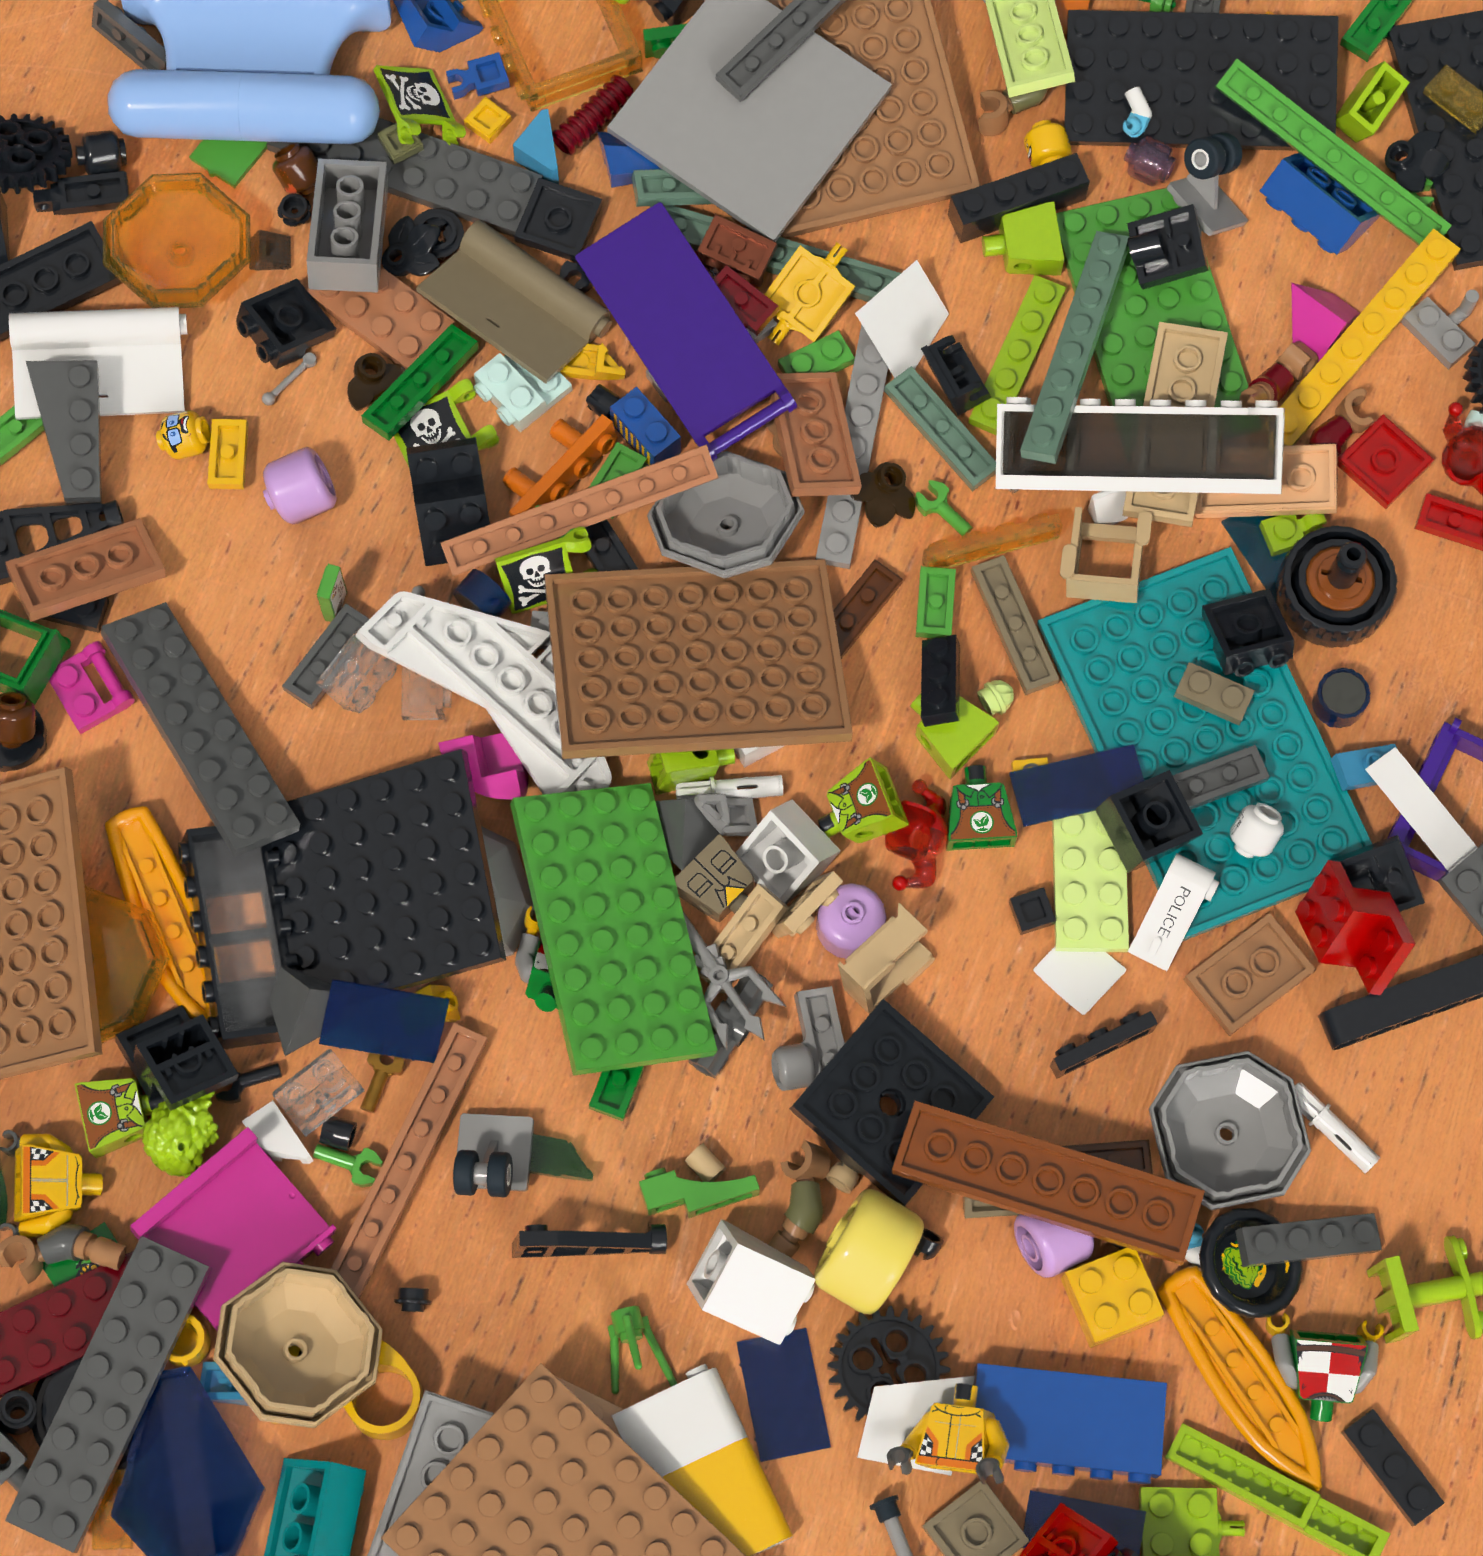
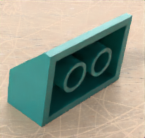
M284 1458L264 1556H350L367 1470L328 1461Z

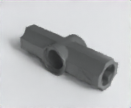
M760 975L762 979L772 989L773 984H771L764 976ZM749 976L739 979L734 989L751 1014L755 1016L764 1002L761 999L762 992ZM729 997L726 1001L723 1000L715 1010L721 1023L729 1025L727 1051L712 1026L718 1050L716 1054L711 1057L689 1059V1063L696 1070L714 1079L728 1061L736 1046L739 1047L749 1033L744 1028V1018Z

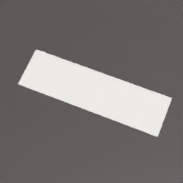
M1396 747L1365 769L1447 871L1477 847Z

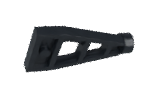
M114 500L104 504H76L0 511V585L12 582L5 562L25 556V554L21 553L16 536L19 528L40 525L46 528L49 539L43 548L37 550L40 551L123 524L124 520L117 501ZM100 514H105V521L100 520ZM79 518L83 527L82 531L65 540H59L54 523L60 519Z
M649 1224L648 1232L548 1231L547 1225L525 1226V1231L518 1232L512 1243V1258L630 1253L666 1254V1225Z

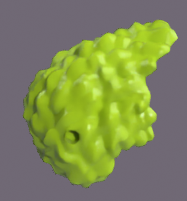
M215 1091L172 1111L169 1110L165 1102H160L158 1107L153 1109L151 1119L145 1123L142 1142L146 1155L151 1157L153 1164L161 1171L171 1176H184L187 1178L202 1164V1154L205 1152V1148L215 1144L219 1139V1135L216 1132L218 1124L213 1122V1116L208 1111L212 1104L211 1097L215 1094Z

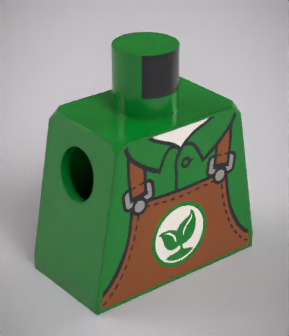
M972 765L964 768L966 784L955 785L951 791L946 851L1014 847L1017 840V830L1004 784L1000 782L987 783L986 767L983 765Z

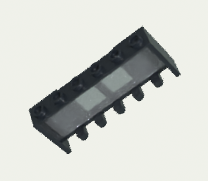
M216 826L187 829L182 842H178V856L180 863L186 865L187 877H184L186 898H192L194 911H190V926L192 933H198L200 946H196L195 954L198 968H204L206 981H202L201 990L204 1003H209L211 1016L208 1017L207 1022L223 1049L281 1042L269 999L281 966L296 970L298 961L296 953L289 954L287 936L291 934L290 919H283L281 902L285 899V888L283 884H277L275 868L279 864L278 851L272 850L271 843L234 858Z

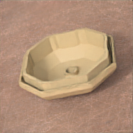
M282 1262L221 1306L213 1360L260 1421L316 1428L376 1383L383 1329L337 1270ZM297 1346L301 1349L302 1355L294 1357L289 1353L288 1348Z

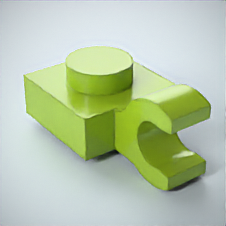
M1307 514L1300 519H1297L1296 515H1278L1262 520L1259 527L1273 557L1288 552L1297 540H1301L1309 532L1322 528V525L1326 524L1327 521L1324 514Z

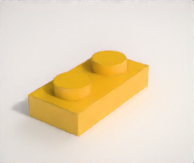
M212 419L207 481L209 489L244 490L248 439L247 420Z

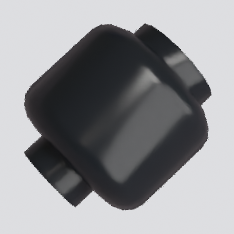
M114 131L87 132L82 137V145H75L77 165H84L88 175L119 172L121 166L127 164L124 139L118 138Z

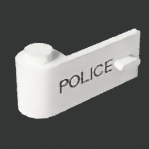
M1176 853L1128 952L1167 971L1203 899L1211 901L1220 883L1214 879L1216 872Z

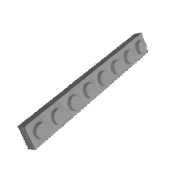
M862 324L845 406V414L859 476L869 471L888 372L886 363ZM828 495L816 560L825 559L826 565L850 569L862 502L852 499L850 495Z

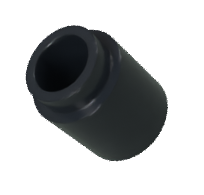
M22 1390L8 1392L0 1400L1 1427L13 1435H21L30 1431L37 1421L35 1399L28 1392ZM15 1410H22L25 1413V1416L20 1419L10 1417Z

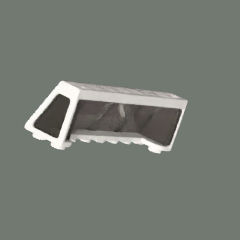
M1006 397V404H997L995 489L1282 494L1285 408H1278V401L1255 400V407L1242 408V401H1221V407H1206L1207 400H1185V407H1171V400H1150V406H1136V399H1115V406H1101V399H1080V406L1076 405L1056 464L1021 458L1020 449L1036 405H1031V398Z

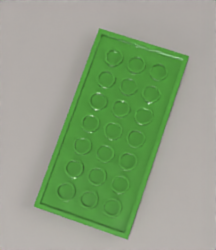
M1167 188L1056 213L1064 262L1074 294L1096 231L1129 236L1127 223L1180 208ZM1128 250L1093 353L1109 406H1115V399H1136V406H1143L1159 321L1228 332L1214 407H1221V401L1240 400V395L1248 388V383L1209 263V271L1142 290L1139 285L1136 267L1130 250ZM1112 413L1127 463H1132L1138 434L1139 416L1137 414ZM1219 416L1217 442L1259 433L1262 428L1259 416Z
M651 783L513 798L510 806L573 1076L714 1056L718 1050Z

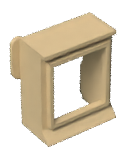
M1075 507L1071 544L1063 547L1060 576L1066 579V597L1137 603L1143 546L1150 542L1152 514L1148 511L1139 512L1137 527L1082 522V507ZM1082 540L1134 544L1131 579L1078 574Z
M898 903V916L896 918L892 916L845 959V965L841 962L838 963L844 990L869 1014L881 1000H885L902 983L906 986L911 984L935 960L932 953L919 942L928 930L900 903Z

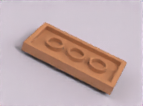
M382 266L380 269L378 292L307 289L320 308L392 362L401 365L405 369L451 324L456 326L453 319Z
M836 372L778 373L777 376L798 406L792 412L785 411L774 418L791 497L859 494L862 485ZM776 392L770 395L771 404L779 399Z
M140 518L5 562L7 572L30 622L166 577L165 567Z

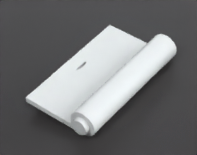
M179 307L9 313L16 420L41 418L26 361L97 360L99 396H107L99 397L100 416L166 414L185 411L181 335H187L186 314H179Z

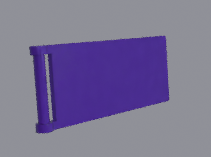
M661 202L653 205L575 256L576 261L697 446L707 445L712 461L718 459L717 455L785 411L790 413L798 408L795 400ZM775 392L778 395V400L710 443L706 440L705 436Z

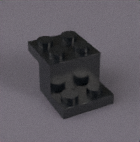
M476 437L406 448L425 566L448 563L441 542L490 524Z
M182 1005L116 1034L115 1042L149 1101L162 1096L170 1111L229 1085L238 1079V1072L204 1015L202 1014L190 1019Z

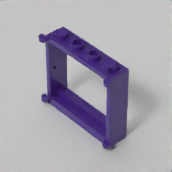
M1456 717L1452 725L1444 722L1418 772V775L1433 793L1455 749L1483 762V740L1459 729L1462 720ZM1399 812L1387 838L1398 835L1412 869L1437 881L1448 872L1441 862L1409 847L1416 831Z

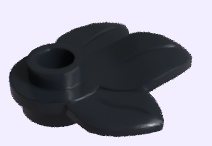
M1421 131L1416 133L1408 142L1400 140L1388 147L1385 155V164L1391 172L1396 173L1397 183L1407 191L1414 193L1422 192L1425 187L1426 178L1433 179L1439 177L1451 167L1446 155L1435 149L1441 137L1439 132ZM1406 157L1404 160L1399 161L1400 158Z
M410 216L401 218L391 228L389 233V247L382 255L383 268L392 275L400 277L406 276L409 273L418 277L425 276L436 270L440 266V262L431 251L440 236V228L432 224L415 226ZM402 255L399 261L393 262L396 257Z

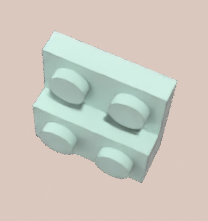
M501 353L474 373V390L484 402L490 400L498 408L496 412L500 419L507 426L513 424L520 433L572 391V384L560 372L545 384L508 356H503Z

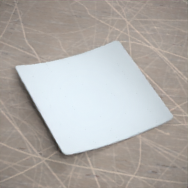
M1054 947L1037 964L1033 971L1067 1003L1082 1015H1085L1126 972V968L1106 952L1055 951Z

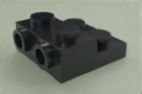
M298 279L241 302L236 318L239 333L245 338L250 336L256 344V352L260 360L264 363L270 362L275 369L303 358L306 349L334 337L337 329Z
M1270 589L1202 605V617L1213 638V651L1225 675L1235 673L1238 677H1244L1251 674L1257 667L1269 664L1271 668H1279L1284 666L1289 659L1293 658L1294 638Z

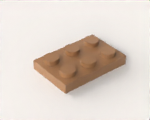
M1269 913L1186 975L1183 980L1230 1037L1313 974L1316 969Z

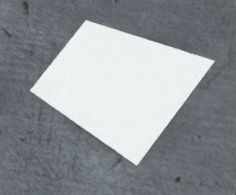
M916 260L855 314L890 372L896 378L909 367L916 368L924 355L921 348L931 344L949 312Z
M975 1376L875 1386L857 1458L888 1464V1451L894 1447L901 1446L923 1415L930 1411L931 1406L934 1403L953 1405L956 1383L973 1385ZM916 1458L911 1460L913 1469L952 1475V1471L926 1468L916 1464Z

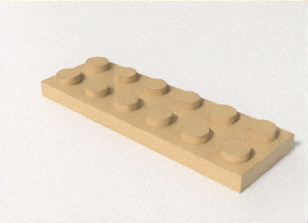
M1159 321L1143 406H1150V400H1171V407H1185V400H1207L1206 407H1214L1228 332ZM1141 414L1129 477H1137L1146 425V473L1202 475L1208 444L1209 417L1207 415L1150 414L1149 416L1148 414ZM1126 491L1122 516L1138 518L1139 512L1148 511L1152 514V521L1192 527L1198 493Z

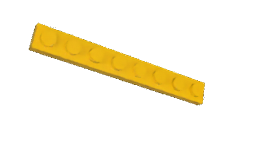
M1434 228L1279 407L1285 408L1284 446H1292L1299 441L1455 259L1461 248ZM1272 416L1262 427L1261 432L1275 442L1276 419Z

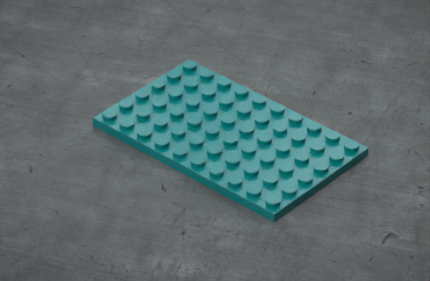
M1231 547L1140 581L1137 603L1090 600L1040 619L1037 623L1038 629L1114 794L1168 770L1171 771L1172 775L1254 745L1258 749L1270 776L1268 781L1191 809L1203 835L1161 859L1146 865L1157 890H1159L1176 853L1216 872L1214 879L1220 883L1211 901L1203 899L1183 941L1308 892L1328 860L1372 844L1348 791H1342L1330 760L1331 756L1287 663L1279 668H1271L1269 664L1260 666L1244 677H1238L1235 673L1225 675L1213 651V638L1202 617V605L1253 593ZM1189 662L1255 690L1240 725H1236L1174 697ZM1257 803L1267 804L1280 813L1281 821L1284 825L1283 835L1269 855L1247 858L1236 851L1235 843L1230 837V829L1244 807L1256 805Z

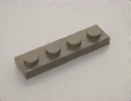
M1002 555L972 566L971 574L1025 696L1058 684L1059 677L1005 556Z

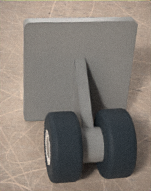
M1220 132L1209 137H1201L1191 141L1184 153V162L1189 175L1184 179L1170 182L1166 187L1178 206L1184 207L1194 204L1200 230L1208 236L1242 227L1248 222L1247 217L1218 186L1219 175L1234 171L1242 160L1240 142L1235 136L1227 132Z
M463 1113L460 1116L457 1155L453 1169L455 1193L457 1195L472 1196L476 1193L477 1189H487L491 1197L504 1198L509 1195L510 1191H527L534 1119L524 1116Z

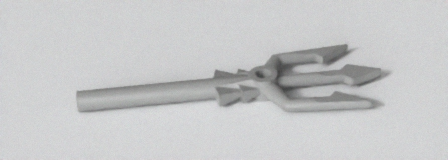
M683 911L692 950L696 954L694 956L696 966L702 969L700 973L711 981L704 994L710 1022L726 1051L728 1047L729 1025L721 1023L711 1005V1002L720 990L726 992L744 1018V1028L765 1041L761 1018L751 1014L731 985L732 981L749 976L761 990V999L763 1001L784 1007L786 1005L752 966L727 969L724 957L719 954L718 945L714 943L707 946Z

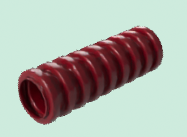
M613 75L610 80L611 82L607 81L603 85V89L600 88L596 91V96L592 95L589 97V102H584L581 105V109L574 111V116L567 118V123H561L559 125L560 130L555 129L552 132L553 141L557 147L569 155H573L576 152V148H581L583 141H588L591 137L590 134H596L598 127L602 128L605 125V121L611 120L612 114H617L620 111V107H623L634 93L628 81L619 75Z

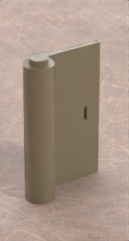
M481 220L475 221L465 232L459 250L416 288L419 294L545 384L576 357L587 344H590L597 336L602 338L612 324V321L609 319L611 315L609 310Z

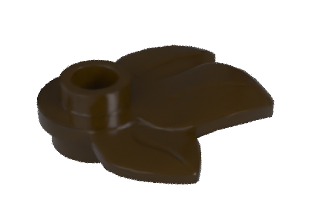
M368 353L359 357L354 365L355 377L349 382L347 387V395L351 406L356 411H359L370 404L372 405L406 369L399 364L386 363L380 355L375 353ZM373 369L377 374L371 375L366 373L365 370Z
M885 462L877 466L873 472L860 475L862 485L860 493L850 496L856 501L865 502L866 516L874 527L879 528L886 525L895 513L905 519L913 517L915 499L905 486L906 474L901 466ZM884 476L889 478L891 485L886 482Z

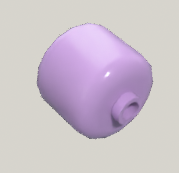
M309 447L301 448L268 463L263 471L266 490L263 491L265 500L270 509H276L281 518L287 523L298 524L333 508L336 503V492L330 475L319 455Z
M854 883L839 885L836 889L839 896L828 907L819 906L816 920L818 939L824 948L836 957L844 959L850 956L886 923L887 918L884 904L879 896L868 887Z
M1018 1214L1015 1219L1014 1235L1019 1250L1030 1268L1043 1278L1054 1277L1088 1260L1093 1253L1094 1237Z

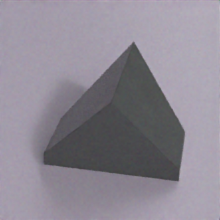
M694 800L655 801L669 858L682 871L720 833L698 809Z
M282 965L269 1003L284 1055L286 1056L337 1028L351 991Z

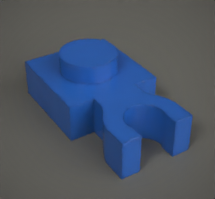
M499 52L467 61L468 70L453 69L446 71L448 83L455 81L462 83L460 86L451 88L454 100L464 97L469 91L474 89L477 96H482L510 87Z

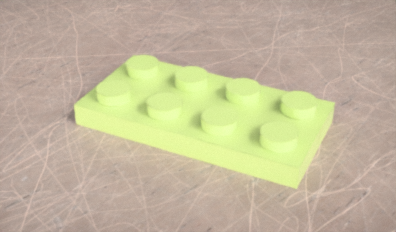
M985 0L1009 98L1075 82L1074 71L1055 0Z
M1053 809L1055 951L1128 952L1127 870L1095 809Z

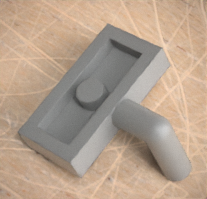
M1475 290L1467 291L1460 306L1448 316L1427 296L1407 313L1401 323L1449 370L1473 350L1476 344L1458 325L1472 313L1479 299V293Z

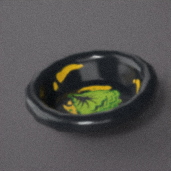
M1256 1208L1232 1209L1215 1218L1203 1235L1199 1252L1202 1278L1211 1295L1228 1311L1246 1318L1270 1317L1285 1309L1299 1291L1303 1273L1302 1261L1242 1267L1235 1230L1242 1227L1281 1223L1274 1215Z

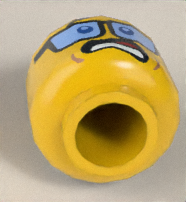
M192 410L164 417L161 421L160 430L156 432L159 448L162 451L166 450L168 455L176 460L202 454L206 450L207 444L210 443L211 438L210 427L205 417L199 416Z

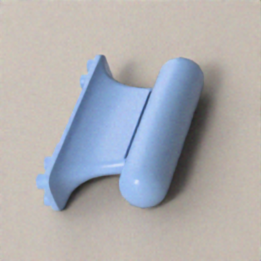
M121 0L124 14L134 23L155 25L163 39L166 53V70L134 69L124 72L113 81L108 92V114L123 134L137 138L354 144L363 142L374 132L380 114L379 100L374 90L364 79L347 75H330V71L338 49L351 34L358 31L381 32L388 29L392 18L390 0Z

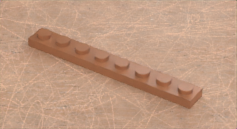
M703 445L443 541L441 546L451 573L455 576L493 562L495 558L558 538L572 528L596 524L719 477L708 447Z
M453 1023L331 1269L337 1270L359 1299L488 1042L487 1037L459 1024Z

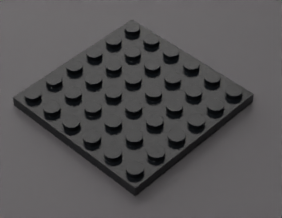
M459 749L287 801L300 822V828L298 832L271 842V849L277 850L279 854V864L275 868L277 884H283L285 888V899L281 902L283 919H290L291 934L287 936L289 954L296 953L298 967L296 971L351 991L347 1005H351L506 961L466 751Z

